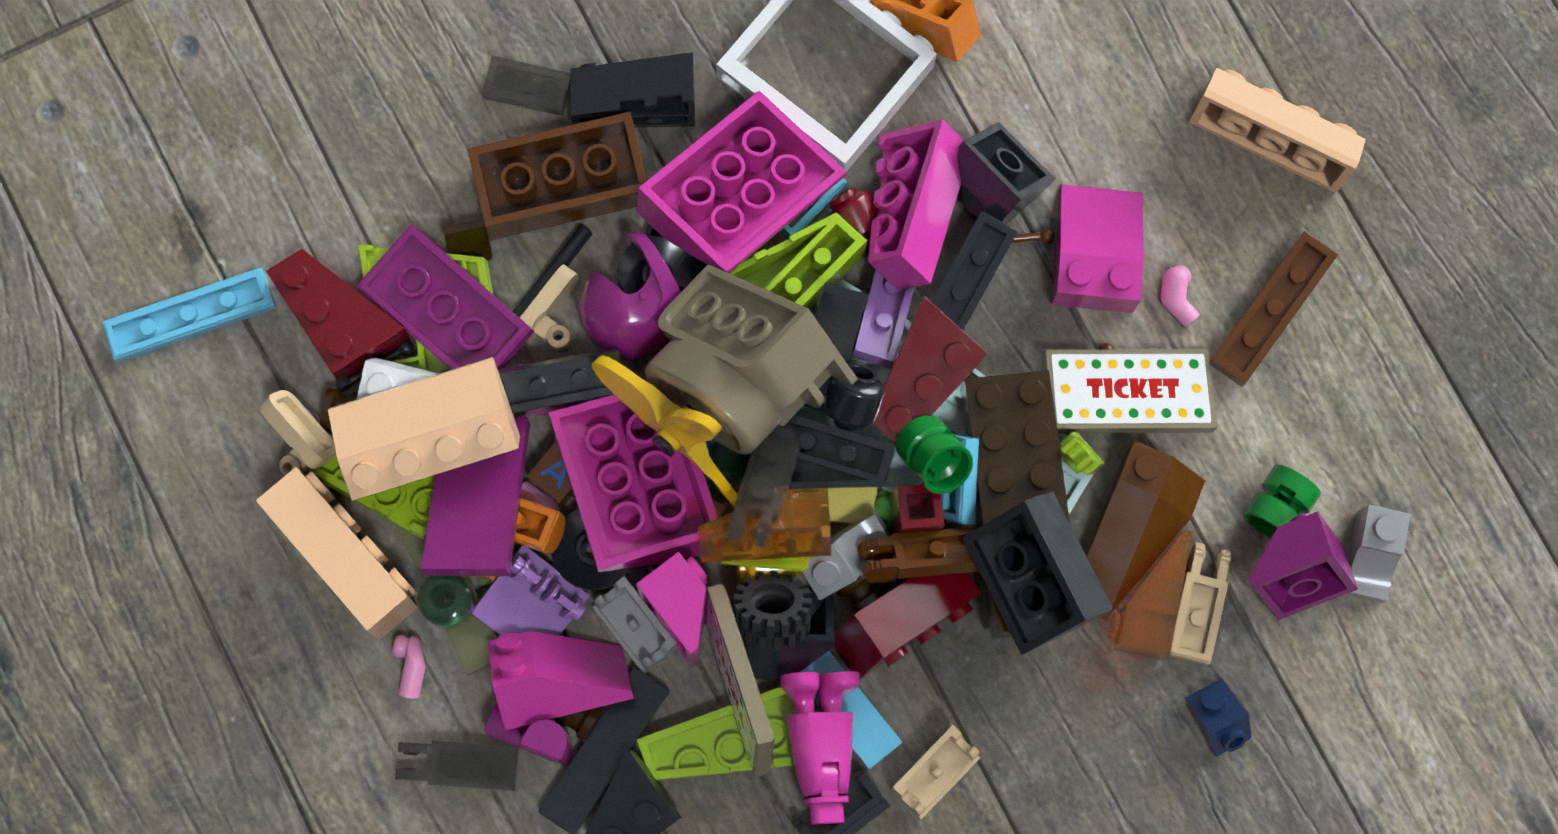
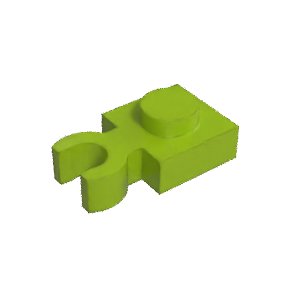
M1072 432L1060 442V449L1063 452L1061 454L1062 458L1077 474L1084 471L1087 476L1092 475L1105 464L1078 432Z

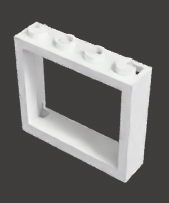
M771 0L716 64L717 79L744 100H748L756 92L761 91L847 172L934 68L937 53L933 51L934 48L928 40L921 35L915 34L913 36L901 27L900 20L894 14L887 10L881 12L870 3V0H833L914 62L845 144L740 63L793 1Z

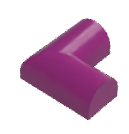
M496 703L484 728L485 734L562 766L567 765L573 749L571 738L554 721L540 720L533 724L505 730L498 703Z

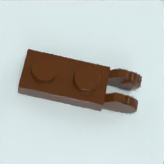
M966 527L894 533L890 537L870 538L861 541L857 547L859 558L865 561L870 560L869 563L863 565V579L870 583L888 582L896 576L897 579L979 572L962 538L976 530V528ZM890 555L893 556V559H885Z

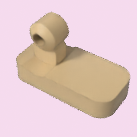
M565 264L557 269L520 317L535 331L526 341L529 345L535 340L536 336L544 342H548L550 348L555 351H564L571 343L567 328L557 325L551 319L573 291L579 280L578 274ZM558 336L563 337L561 340H555Z
M286 390L274 392L260 405V412L285 442L290 447H293L290 454L284 456L279 464L280 471L284 476L295 467L304 474L308 467L316 469L328 464L336 456L334 440L292 393Z

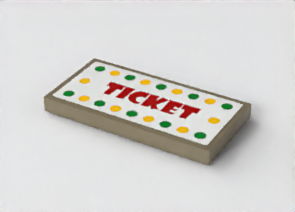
M1209 349L1045 350L1043 353L1044 370H1049L1058 433H1213L1217 428Z
M719 584L707 587L705 625L754 778L769 774L772 763L774 736L725 586Z

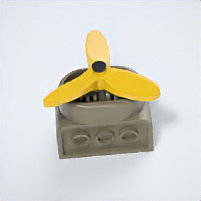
M709 264L660 315L658 326L669 342L646 365L645 375L648 382L608 356L601 355L591 364L600 381L620 401L629 407L641 421L658 432L657 436L652 438L654 444L669 457H672L674 452L679 450L714 482L733 507H736L742 499L710 458L706 441L714 440L736 453L750 454L778 425L784 426L805 403L814 408H819L825 402V398L819 388L830 376H834L850 385H853L858 380L808 308Z

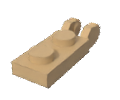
M1195 542L1188 564V572L1184 574L1166 656L1209 666L1212 661L1229 583L1226 582L1231 551L1221 548L1216 556L1213 578L1200 575L1202 563L1205 559L1206 546L1205 544Z

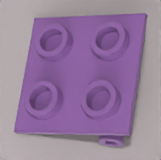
M522 545L512 558L510 576H498L470 613L501 636L507 633L520 634L528 631L559 636L572 619L576 621L584 613L586 607L583 604L589 595L582 589L566 582L555 568L528 547Z

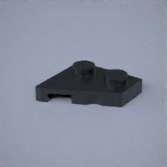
M635 749L630 750L623 756L585 834H661L682 818Z

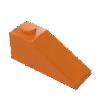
M870 0V3L881 12L887 10L894 14L900 20L901 27L913 36L918 34L928 40L933 46L935 53L955 62H958L981 37L972 0Z

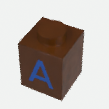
M556 440L526 477L532 485L552 497L559 507L563 509L574 494Z

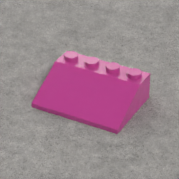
M758 91L638 188L637 212L667 241L705 264L730 273L843 179L847 172L761 91Z
M614 394L549 412V418L598 572L664 563L677 552L684 559H688L691 556L694 557L721 549L723 530L703 472L679 450L674 452L672 457L663 453L652 441V438L657 436L658 432L641 421Z

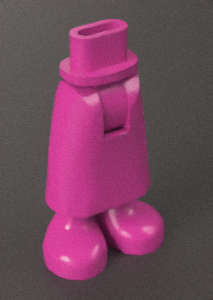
M798 672L780 676V687L793 702L795 714L786 716L796 775L804 795L803 805L810 806L811 825L845 823L843 804L848 803L849 800L848 796L841 795L848 794L850 783L853 713L841 712L843 697L856 690L860 685L859 672H833L820 676L816 672ZM816 693L819 697L820 712H815L814 699Z

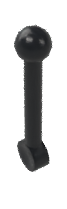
M405 340L398 345L397 349L380 359L393 361L402 355L409 356L414 351V345L411 341ZM363 369L350 377H344L336 382L335 386L340 393L350 389L354 383L361 380Z

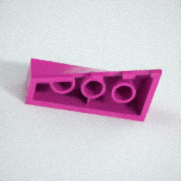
M943 119L879 135L878 146L883 150V156L877 160L876 173L881 177L880 189L874 192L873 204L878 208V216L872 220L868 262L897 290L931 284L961 185L958 146L964 140Z

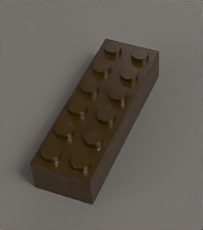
M1049 370L966 378L960 388L965 435L970 436V438L979 439L975 506L977 528L1025 500L1052 491L1070 523ZM985 584L992 639L1012 637Z

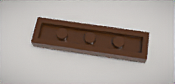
M1304 231L1211 358L1210 365L1243 387L1338 254Z

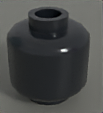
M861 364L848 365L858 378L853 385L831 376L824 397L825 402L823 406L827 415L833 419L837 427L848 431L871 425L877 418L884 397V385L878 378V374L873 369Z

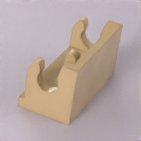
M952 725L901 777L890 791L922 820L980 759L978 756L979 751L976 747H971L962 738V733Z

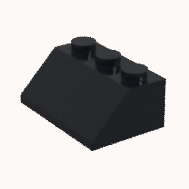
M1053 491L1021 502L962 537L1021 655L1113 610Z

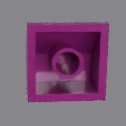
M1318 511L1312 514L1298 515L1289 523L1277 527L1249 578L1251 587L1278 620L1358 590L1344 546Z

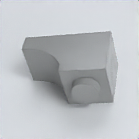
M1370 504L1356 513L1348 560L1358 590L1346 595L1380 603L1387 601L1396 566L1401 556L1404 555L1411 514Z
M877 510L818 542L817 545L812 546L807 572L802 573L819 600L856 581L862 574L863 565L869 563L870 560L865 561L859 558L857 547L861 541L891 536Z

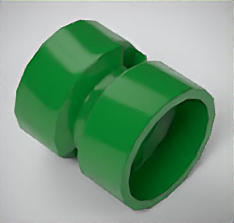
M929 415L917 417L907 423L899 433L896 441V451L900 459L908 468L914 471L916 477L931 492L937 494L952 492L962 486L969 478L973 468V457L970 451L958 438L953 436L951 430L937 417Z
M1275 464L1261 485L1264 493L1256 494L1242 515L1257 531L1272 538L1277 527L1289 523L1298 515L1309 514L1321 496V491L1312 481L1289 467Z

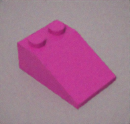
M1061 185L1051 305L1133 313L1141 301L1144 263L1143 193Z
M532 631L520 634L507 633L498 639L487 641L493 689L505 730L533 724L540 720H550L634 699L623 647L620 645Z

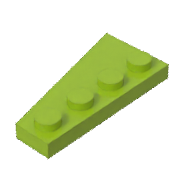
M337 455L328 464L316 469L309 468V473L312 471L322 483L351 499L337 460ZM436 475L353 501L425 542Z
M779 687L760 694L774 736L771 769L794 766L786 716L795 714L791 698ZM731 705L637 739L645 765L656 781L752 771Z

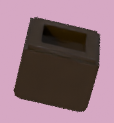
M479 219L443 228L449 254L484 257L487 261L493 258L484 220Z

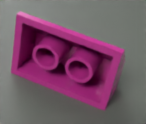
M677 552L636 585L639 596L677 643V649L693 668L699 663L706 614V584L708 582L706 581L707 575L692 556L685 560Z

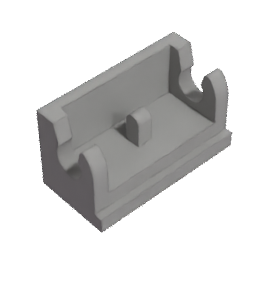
M623 576L615 582L614 588L604 596L599 595L595 599V605L592 608L640 671L646 674L676 651L677 643L626 577Z

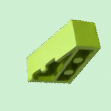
M834 213L789 236L788 240L768 250L763 249L753 254L752 258L742 262L729 274L811 310L821 300L825 283L836 285L865 255L867 240L839 214Z

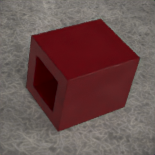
M922 484L898 486L889 496L893 534L941 530L943 528L944 517L941 494L931 492Z

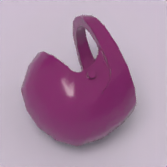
M643 232L627 233L626 244L628 247L634 243L649 266L650 272L644 286L636 293L626 294L608 278L592 271L583 284L577 307L583 329L598 347L603 350L618 347L620 359L633 362L657 354L669 342L668 338L659 328L658 320L665 308L681 293L667 264L657 248Z

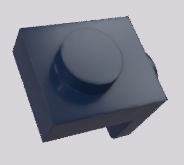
M1223 679L1185 697L1186 707L1207 735L1209 747L1214 756H1218L1226 751H1235L1252 737L1249 715Z

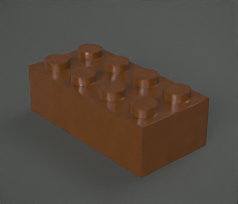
M631 112L468 148L482 215L490 241L635 208L638 201V188L647 181Z

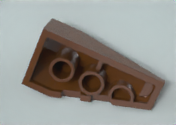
M1136 441L1125 452L1085 554L1113 607V610L1100 616L1103 619L1109 617L1189 522L1205 483L1203 478L1175 457Z

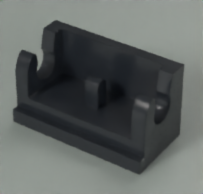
M858 770L850 777L848 794L841 795L848 796L849 800L848 803L843 804L845 823L811 825L810 808L791 823L799 834H855L889 808L890 804L864 772H861V770Z

